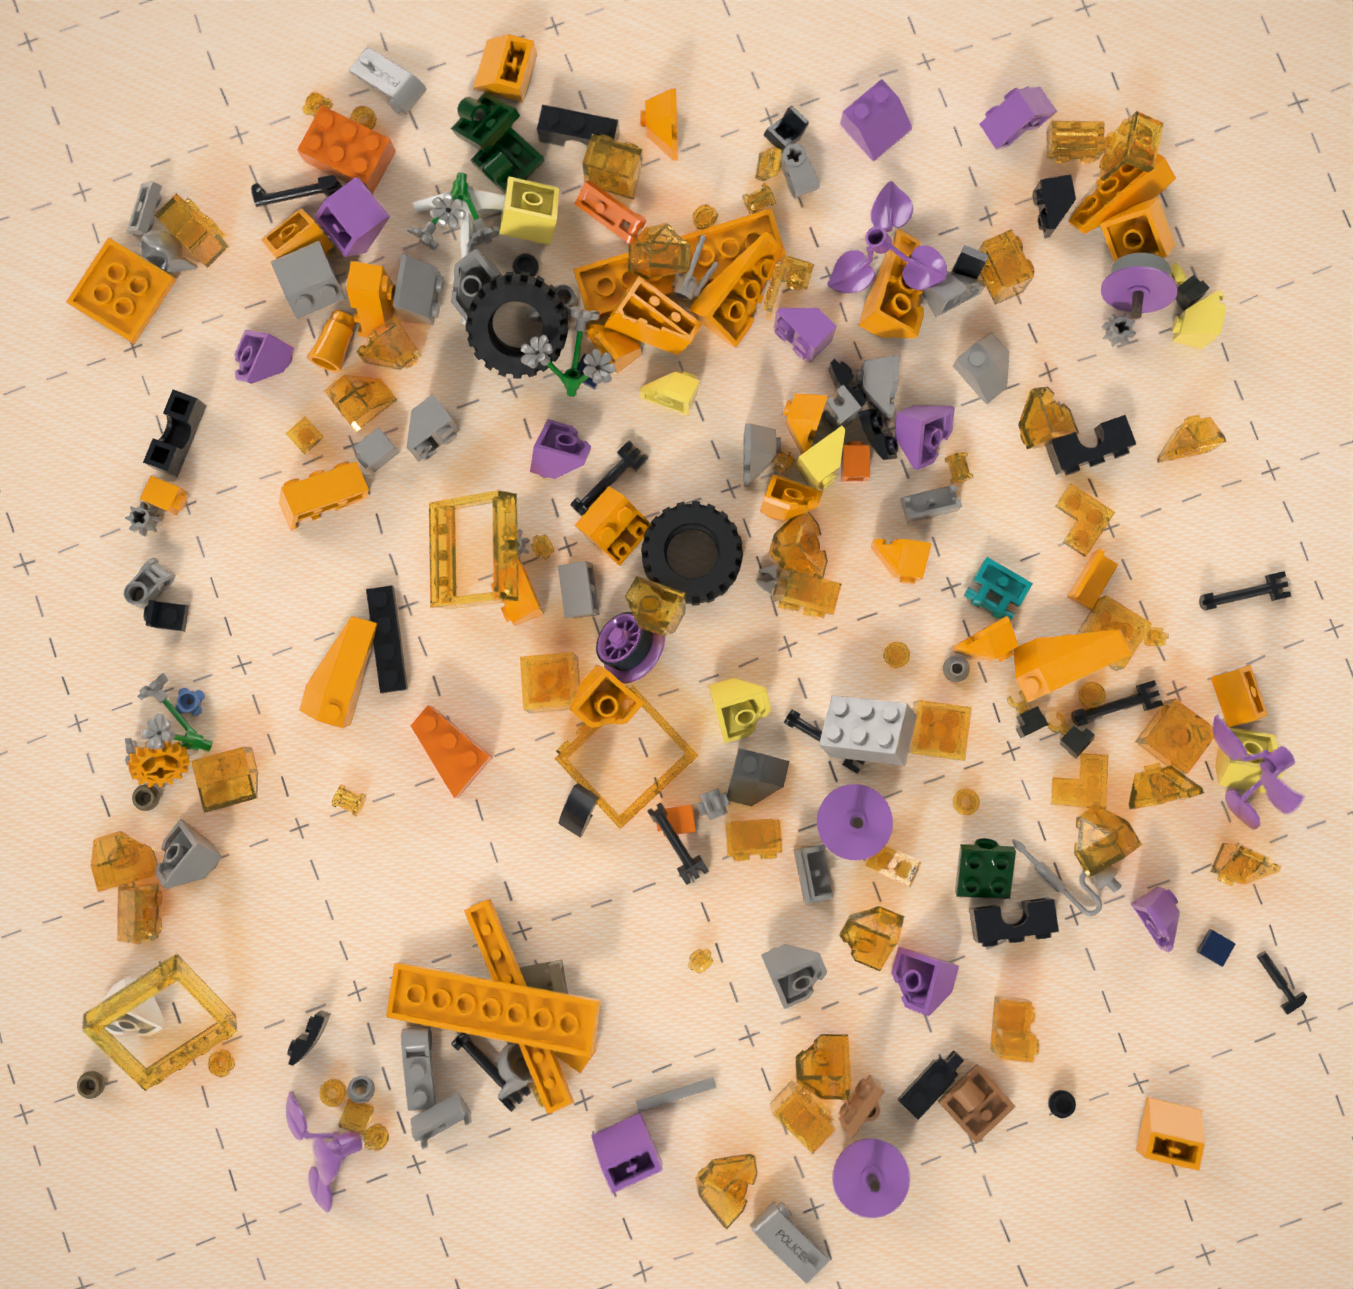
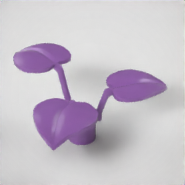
M889 181L884 186L873 204L871 222L874 227L870 228L865 236L866 243L869 245L866 249L868 259L864 253L858 250H850L841 255L834 265L832 275L827 283L833 290L841 293H858L868 288L875 278V271L869 265L873 261V252L883 254L888 250L893 251L904 261L908 262L903 269V278L905 283L915 290L929 289L947 278L946 262L942 255L933 247L918 246L914 249L911 258H909L892 244V239L887 232H891L893 227L900 228L906 225L913 214L911 199L894 182Z
M1217 714L1213 721V736L1219 748L1230 759L1236 761L1240 758L1245 762L1262 758L1260 768L1264 773L1261 774L1259 781L1242 796L1234 789L1226 792L1225 800L1231 812L1250 829H1257L1260 826V817L1246 800L1261 785L1266 789L1269 801L1280 812L1290 814L1298 809L1304 799V795L1293 791L1278 778L1282 772L1295 764V758L1286 747L1280 746L1271 753L1268 750H1264L1258 754L1247 755L1242 742Z
M289 1092L286 1102L287 1124L296 1140H303V1137L305 1139H314L313 1154L317 1162V1168L313 1166L309 1170V1188L317 1204L325 1213H329L332 1207V1192L329 1184L335 1179L345 1156L362 1150V1140L356 1129L343 1134H339V1131L333 1133H309L305 1116L294 1099L293 1092ZM322 1138H332L333 1141H330L328 1145Z

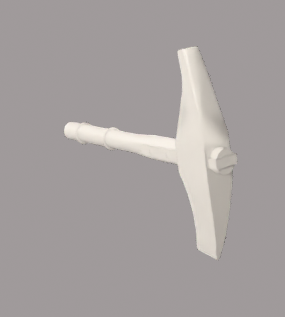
M468 185V192L478 216L485 213H502L504 195L473 190V187ZM445 193L413 202L414 212L432 210L435 208L432 200L436 197H440L443 200ZM463 202V207L461 208L466 212V217L464 220H460L462 258L473 251V246H470L469 240L473 237V216L466 202ZM462 317V324L465 325L466 321Z

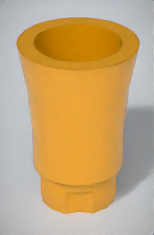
M340 310L333 311L329 320H326L315 345L307 355V359L323 369L341 373L345 354L353 335L352 330L356 323L354 317Z

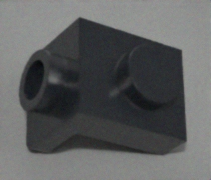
M790 106L780 120L766 129L763 136L782 153L786 146L796 143L801 139L809 125V121L793 106Z

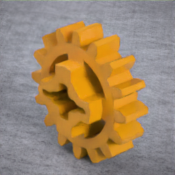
M165 741L162 749H148L146 742H144V748L137 746L135 747L136 753L129 755L128 768L132 780L137 779L139 785L147 782L150 788L153 784H158L160 788L166 782L172 785L174 778L181 780L183 778L182 773H188V765H190L186 747H181L179 741L171 744V741Z

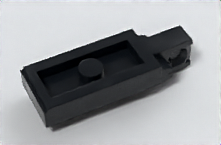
M953 1050L945 1060L941 1057L936 1061L933 1060L897 1100L919 1120L959 1075L956 1069L964 1061L963 1058Z

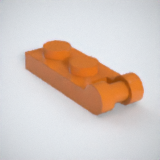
M590 180L584 183L574 203L630 244L636 243L639 237L637 234L639 229H643L647 222L642 215L634 213ZM625 220L630 223L629 228L623 226Z

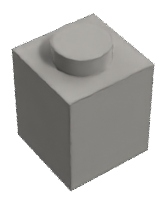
M379 427L354 446L359 453L355 457L365 469L369 466L375 472L399 453Z

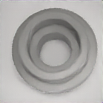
M951 656L943 664V674L949 681L960 682L969 675V663L961 656ZM954 664L960 665L961 672L959 674L953 672L952 666Z
M367 1076L353 1078L347 1087L349 1098L358 1104L368 1102L375 1092L374 1083ZM363 1086L366 1088L364 1094L356 1093L359 1087Z

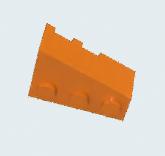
M427 705L410 725L454 798H459L493 758L433 706Z

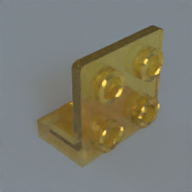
M1136 111L1128 119H1124L1113 132H1109L1104 140V156L1099 163V169H1101L1099 180L1105 181L1125 163L1148 173L1155 168L1164 123Z
M783 255L781 263L776 262L770 286L774 287H768L764 299L763 310L767 311L766 319L771 320L782 283H786L789 288L794 290L808 289L814 267L813 263Z

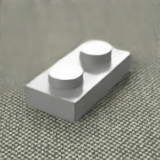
M153 181L141 183L126 232L134 236H141L151 231L154 224L152 217L155 208L159 206L161 201V185Z

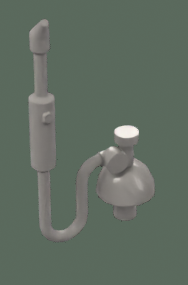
M1015 839L1012 840L1015 848L1035 865V870L1057 892H1062L1087 916L1097 915L1102 909V901L1085 883L1086 876L1093 875L1094 883L1098 889L1107 885L1115 893L1122 886L1114 878L1118 873L1115 867L1110 865L1099 866L1093 860L1091 854L1085 856L1082 861L1088 865L1084 867L1079 882L1081 887L1097 903L1096 908L1089 911L1065 889V884L1042 861L1038 862L1021 842Z

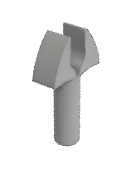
M778 565L766 566L758 571L759 573L769 574L774 579L770 582L756 580V583L769 594H772L773 588L777 586L802 592L806 589L807 583L805 581L780 576L777 572Z

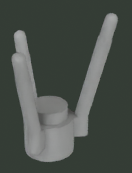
M701 235L687 273H683L682 277L686 243H681L672 287L674 288L673 294L685 300L691 301L693 296L698 297L701 289L718 267L717 262L713 263L700 282L696 284L697 279L692 274L706 239L705 235Z

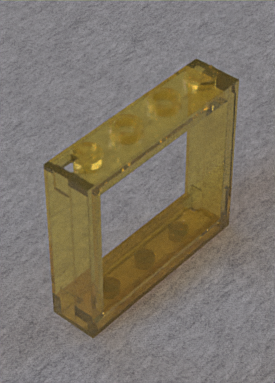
M496 490L429 502L430 608L456 609L519 601L516 493ZM492 503L494 592L457 596L455 510Z
M633 685L629 689L644 702L642 708L685 754L622 814L619 815L568 760L604 725L590 728L588 725L583 724L575 732L578 737L571 743L568 740L565 741L556 750L559 755L554 758L576 783H579L600 797L597 805L619 829L623 828L699 756Z
M176 953L83 1014L82 1031L144 1091H147L154 1085L162 1083L165 1078L177 1070L185 1068L188 1063L200 1055L208 1053L211 1048L223 1040L231 1038L237 1032L236 1014ZM178 981L217 1022L146 1068L105 1027Z

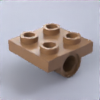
M978 1064L970 1069L938 1100L940 1105L976 1144L1016 1107Z
M870 1074L867 1079L862 1078L854 1090L856 1092L851 1102L847 1100L839 1111V1115H841L839 1121L842 1128L852 1137L855 1136L864 1121H874L880 1114L878 1101L885 1090L880 1082Z

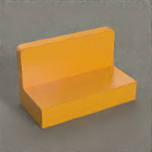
M1101 548L1092 553L1067 596L1088 610L1093 609L1119 565L1105 557V550Z
M1251 665L1211 677L1228 727L1252 722L1268 715Z

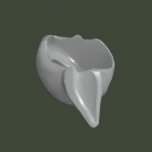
M151 230L143 234L139 245L141 247L140 253L153 264L171 273L197 269L195 263L182 256V245L172 234L162 230Z
M506 1041L507 1045L500 1051L497 1066L499 1075L506 1081V1084L497 1095L499 1099H503L521 1089L527 1083L534 1082L518 1043Z

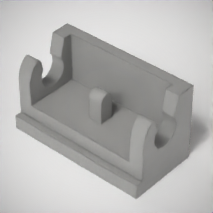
M844 385L837 389L836 399L828 400V405L835 414V417H832L829 411H824L825 419L833 427L832 432L840 426L846 428L855 421L862 408Z
M956 485L901 497L906 522L911 523L958 511L962 507L961 499L956 497Z
M582 561L558 565L564 617L576 619L599 615L593 564Z
M823 844L793 849L804 903L810 904L832 899L833 893Z
M459 1092L410 1118L412 1137L415 1142L420 1140L422 1150L428 1147L429 1138L462 1120H464L466 1126L472 1123L471 1110Z

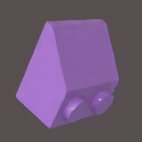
M883 79L842 112L840 120L841 127L873 162L913 128L899 97Z

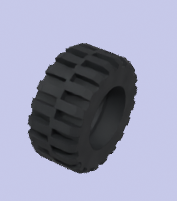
M514 271L506 272L505 275H497L490 282L485 283L473 298L466 315L468 317L465 326L466 332L469 335L467 340L469 346L475 349V357L478 360H484L486 362L484 366L490 371L494 368L499 371L498 375L506 377V374H512L513 379H521L522 375L527 374L528 377H533L537 375L538 371L544 372L548 369L546 365L544 366L540 362L536 368L523 364L521 358L526 354L521 351V348L505 344L496 335L493 329L494 314L500 306L512 301L526 303L539 313L543 323L541 336H547L548 344H551L553 347V352L548 355L550 361L556 362L567 339L569 317L568 313H566L565 302L562 296L559 297L556 293L557 289L552 284L547 285L544 282V278L537 276V278L532 277L529 272L524 271L521 274H515Z
M692 501V504L680 502L677 503L676 507H667L662 510V514L659 517L655 516L651 521V526L649 529H646L641 553L647 579L663 597L668 600H674L677 604L684 605L685 603L696 606L700 605V603L714 601L715 598L727 592L729 587L734 584L740 572L743 559V543L741 536L737 532L738 528L734 522L731 523L726 513L717 511L715 506L711 504L705 506L701 505L700 501ZM682 531H702L710 536L716 545V563L702 577H683L677 574L668 562L667 549L669 543Z

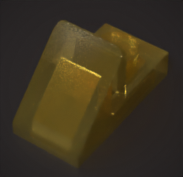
M884 846L881 851L867 859L865 866L911 887L922 862Z

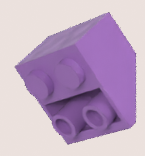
M359 177L354 178L326 198L314 216L317 223L345 257L367 253L390 218L389 214Z
M780 308L776 312L773 326L775 334L782 341L785 342L787 340L793 345V351L799 358L803 360L806 358L810 363L832 342L837 328L819 308Z
M641 1112L591 1135L601 1170L612 1194L663 1170V1161Z

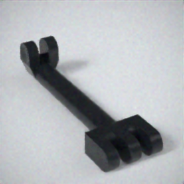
M328 175L319 177L318 183L269 194H266V191L258 183H255L251 186V192L255 206L260 207L324 193L329 197L343 186L335 176Z
M630 440L617 451V455L622 460L582 500L577 497L570 504L581 517L608 486H611L629 466L637 472L648 460L645 455L640 457L638 461L635 460L641 452L638 448H635L630 454L627 453L633 446Z
M1285 571L1266 575V584L1214 595L1213 592L1201 595L1199 605L1201 609L1206 611L1217 608V605L1270 594L1271 601L1292 596L1291 592L1280 594L1279 589L1289 587L1288 581L1277 583L1276 579L1286 576Z
M1153 680L1136 685L1138 694L1087 710L1081 708L1072 711V721L1078 727L1088 724L1090 719L1142 704L1144 711L1163 706L1162 700H1157L1153 703L1150 698L1160 695L1159 690L1150 693L1147 691V688L1157 685L1156 681Z
M791 709L783 723L791 728L796 727L820 742L822 731L799 718L801 714ZM844 759L841 765L858 774L860 769L852 765L854 760ZM855 760L862 765L865 763V761Z
M660 802L657 804L658 809L653 811L650 808L647 812L653 822L658 823L683 863L677 870L685 884L688 885L691 883V880L687 874L692 873L694 878L698 879L700 875L696 870L700 867L704 874L708 873L709 870L700 855L692 859L667 819L668 813Z
M461 1032L451 1042V1045L457 1051L463 1048L502 1089L506 1081L499 1075L498 1068L470 1040L471 1038L467 1033ZM526 1085L519 1089L525 1096L531 1093V1090ZM517 1091L503 1099H499L511 1112L516 1108L510 1100L511 1097L518 1104L524 1100Z

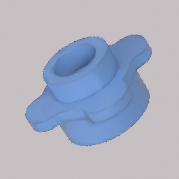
M188 688L180 689L176 710L180 714L188 712L193 716L200 715L202 713L201 702L205 698L203 691L197 690L194 692L189 691ZM191 699L192 704H188V700Z

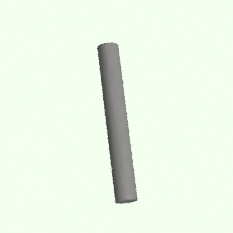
M714 1077L638 1100L636 1104L640 1112L717 1087Z

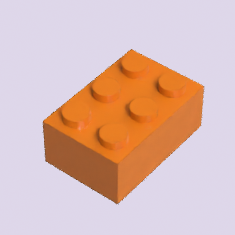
M323 105L320 106L297 149L305 163L346 183L359 177L372 195L396 152L390 138Z

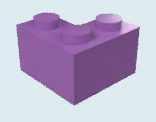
M1027 86L1023 89L1014 88L1004 96L1005 101L1002 104L992 107L985 113L986 118L979 125L995 149L1007 148L1027 130L1041 127L1057 113V110L1041 86L1031 88Z

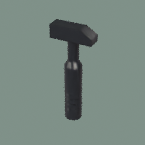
M1264 951L1256 956L1277 988L1282 990L1289 1000L1280 1006L1284 1013L1288 1015L1304 1005L1307 995L1301 992L1294 997L1288 988L1287 981L1267 952Z

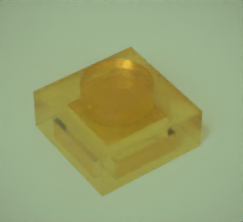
M772 147L759 153L756 179L765 181L778 175L781 168L780 158L782 150Z
M305 416L285 433L304 454L308 453L324 438Z
M349 1098L339 1120L338 1127L365 1135L374 1112V1106L365 1103L358 1104Z

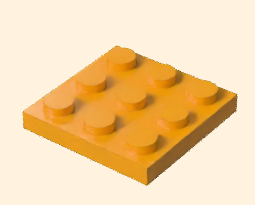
M108 237L66 303L135 345L176 282V279Z

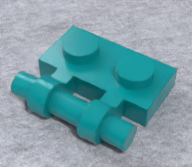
M986 557L972 580L981 585L980 589L976 592L968 587L963 596L971 600V604L976 607L981 606L992 612V616L998 620L1008 616L1011 621L1014 613L1007 610V606L1011 603L1019 607L1033 583L991 558ZM988 591L1001 597L998 604L985 597Z

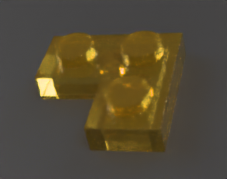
M1072 483L1068 485L1054 506L1076 520L1062 543L1084 557L1088 555L1115 514V511Z
M1081 753L1079 779L1052 777L1051 805L1106 809L1109 755Z

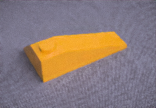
M1135 139L1110 163L1111 170L1106 177L1101 176L1096 182L1098 188L1092 195L1085 197L1069 219L1070 225L1082 234H1086L1099 227L1100 223L1133 205L1158 196L1177 179L1165 157Z
M898 229L894 234L892 244L911 258L914 249L920 246V240ZM888 250L864 304L858 326L880 338L915 339L919 335L924 317V307H921L920 295L923 293V290H915L905 283L903 269L908 262L891 250Z
M769 232L763 233L703 289L689 308V311L706 328L736 348L754 322L752 315L757 303L761 304L764 295H761L766 281L771 279L783 248Z
M355 616L350 617L306 684L299 711L316 721L336 727L345 728L351 725L378 623Z
M1120 629L1074 635L1066 634L1054 637H1037L1013 649L1016 680L1027 702L1133 654Z

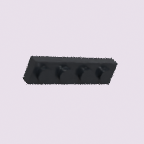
M394 586L366 589L370 621L378 623L373 645L380 693L408 690Z

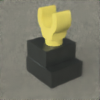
M1174 263L1170 266V276L1178 286L1175 300L1185 311L1204 296L1209 290V286L1203 280L1200 282L1195 275L1187 280L1181 266L1178 263Z

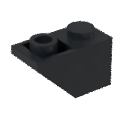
M1071 174L1041 179L1035 190H1033V202L1035 206L1038 205L1040 214L1038 215V227L1040 231L1043 230L1044 239L1050 238L1076 200Z

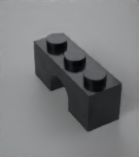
M542 104L537 125L539 142L565 147V142L568 140L578 141L587 145L589 152L615 157L620 134L619 120Z
M172 389L163 414L167 417L165 431L158 440L152 438L143 463L153 469L178 478L207 405L198 398Z
M1126 415L1102 422L1094 428L1097 436V445L1094 448L1082 445L1076 432L1053 439L1046 444L1045 447L1055 474L1064 472L1065 476H1069L1081 471L1080 466L1089 464L1091 468L1104 463V458L1113 455L1117 459L1130 454L1129 449L1136 445V441Z
M1045 897L1022 901V917L1014 924L1005 923L1000 906L989 905L969 908L973 940L977 943H982V947L998 945V940L1008 939L1009 943H1018L1025 941L1027 936L1035 935V939L1051 938V933L1059 932L1054 899Z

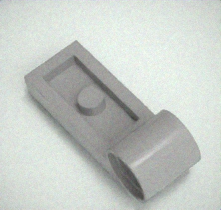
M431 1028L402 1029L401 1048L408 1111L427 1110L436 1105L431 1057Z

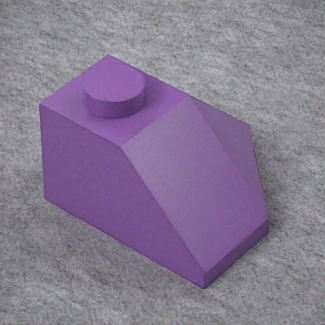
M245 330L235 351V361L239 363V369L235 371V379L252 384L284 372L292 362V354L295 348L269 333Z
M913 405L897 412L895 438L913 469L920 470L935 462L939 455L936 451L943 439L948 440L952 433L955 407Z
M547 419L533 448L530 472L542 477L556 479L583 466L591 451V446L587 441H581L578 438V431L573 426Z
M1156 887L1131 903V906L1159 949L1170 952L1174 947L1180 910L1176 906L1178 900L1169 889Z
M898 947L891 974L895 983H898L903 994L901 999L904 1006L918 1013L930 1016L952 993L959 966L936 957Z

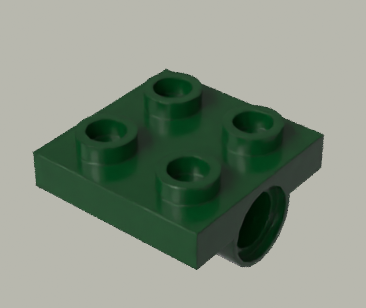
M484 92L478 100L472 97H465L460 101L457 108L460 119L451 130L457 137L486 153L512 127L513 123L520 117V114L514 107Z
M509 128L486 153L479 150L471 159L472 164L504 193H506L508 177L527 180L545 161L544 157L513 128Z
M988 838L977 839L974 845L960 844L955 885L956 897L1010 899L1016 857L1015 847L999 846L996 841Z

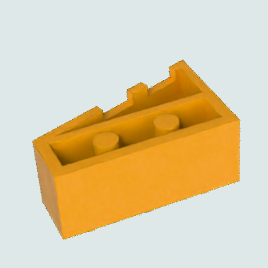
M351 261L346 289L351 307L357 309L358 314H354V321L360 323L357 330L358 336L389 341L394 315L393 302L396 287L383 266Z
M638 276L625 291L603 327L678 356L693 341L702 323L642 277Z
M348 461L335 465L334 469L330 471L318 470L311 473L309 478L300 481L298 478L285 482L280 490L279 505L292 531L298 528L297 522L311 517L315 521L321 518L320 513L332 509L337 511L367 498L369 489L357 461L350 464Z

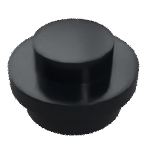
M521 254L515 258L513 262L515 274H521L524 271L529 272L530 276L535 277L538 273L539 264L533 255Z
M1057 1090L1050 1095L1048 1107L1054 1116L1067 1118L1074 1113L1076 1101L1068 1091Z

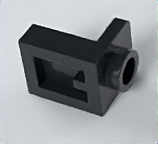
M149 600L143 614L144 621H146L145 625L157 629L185 632L189 606Z

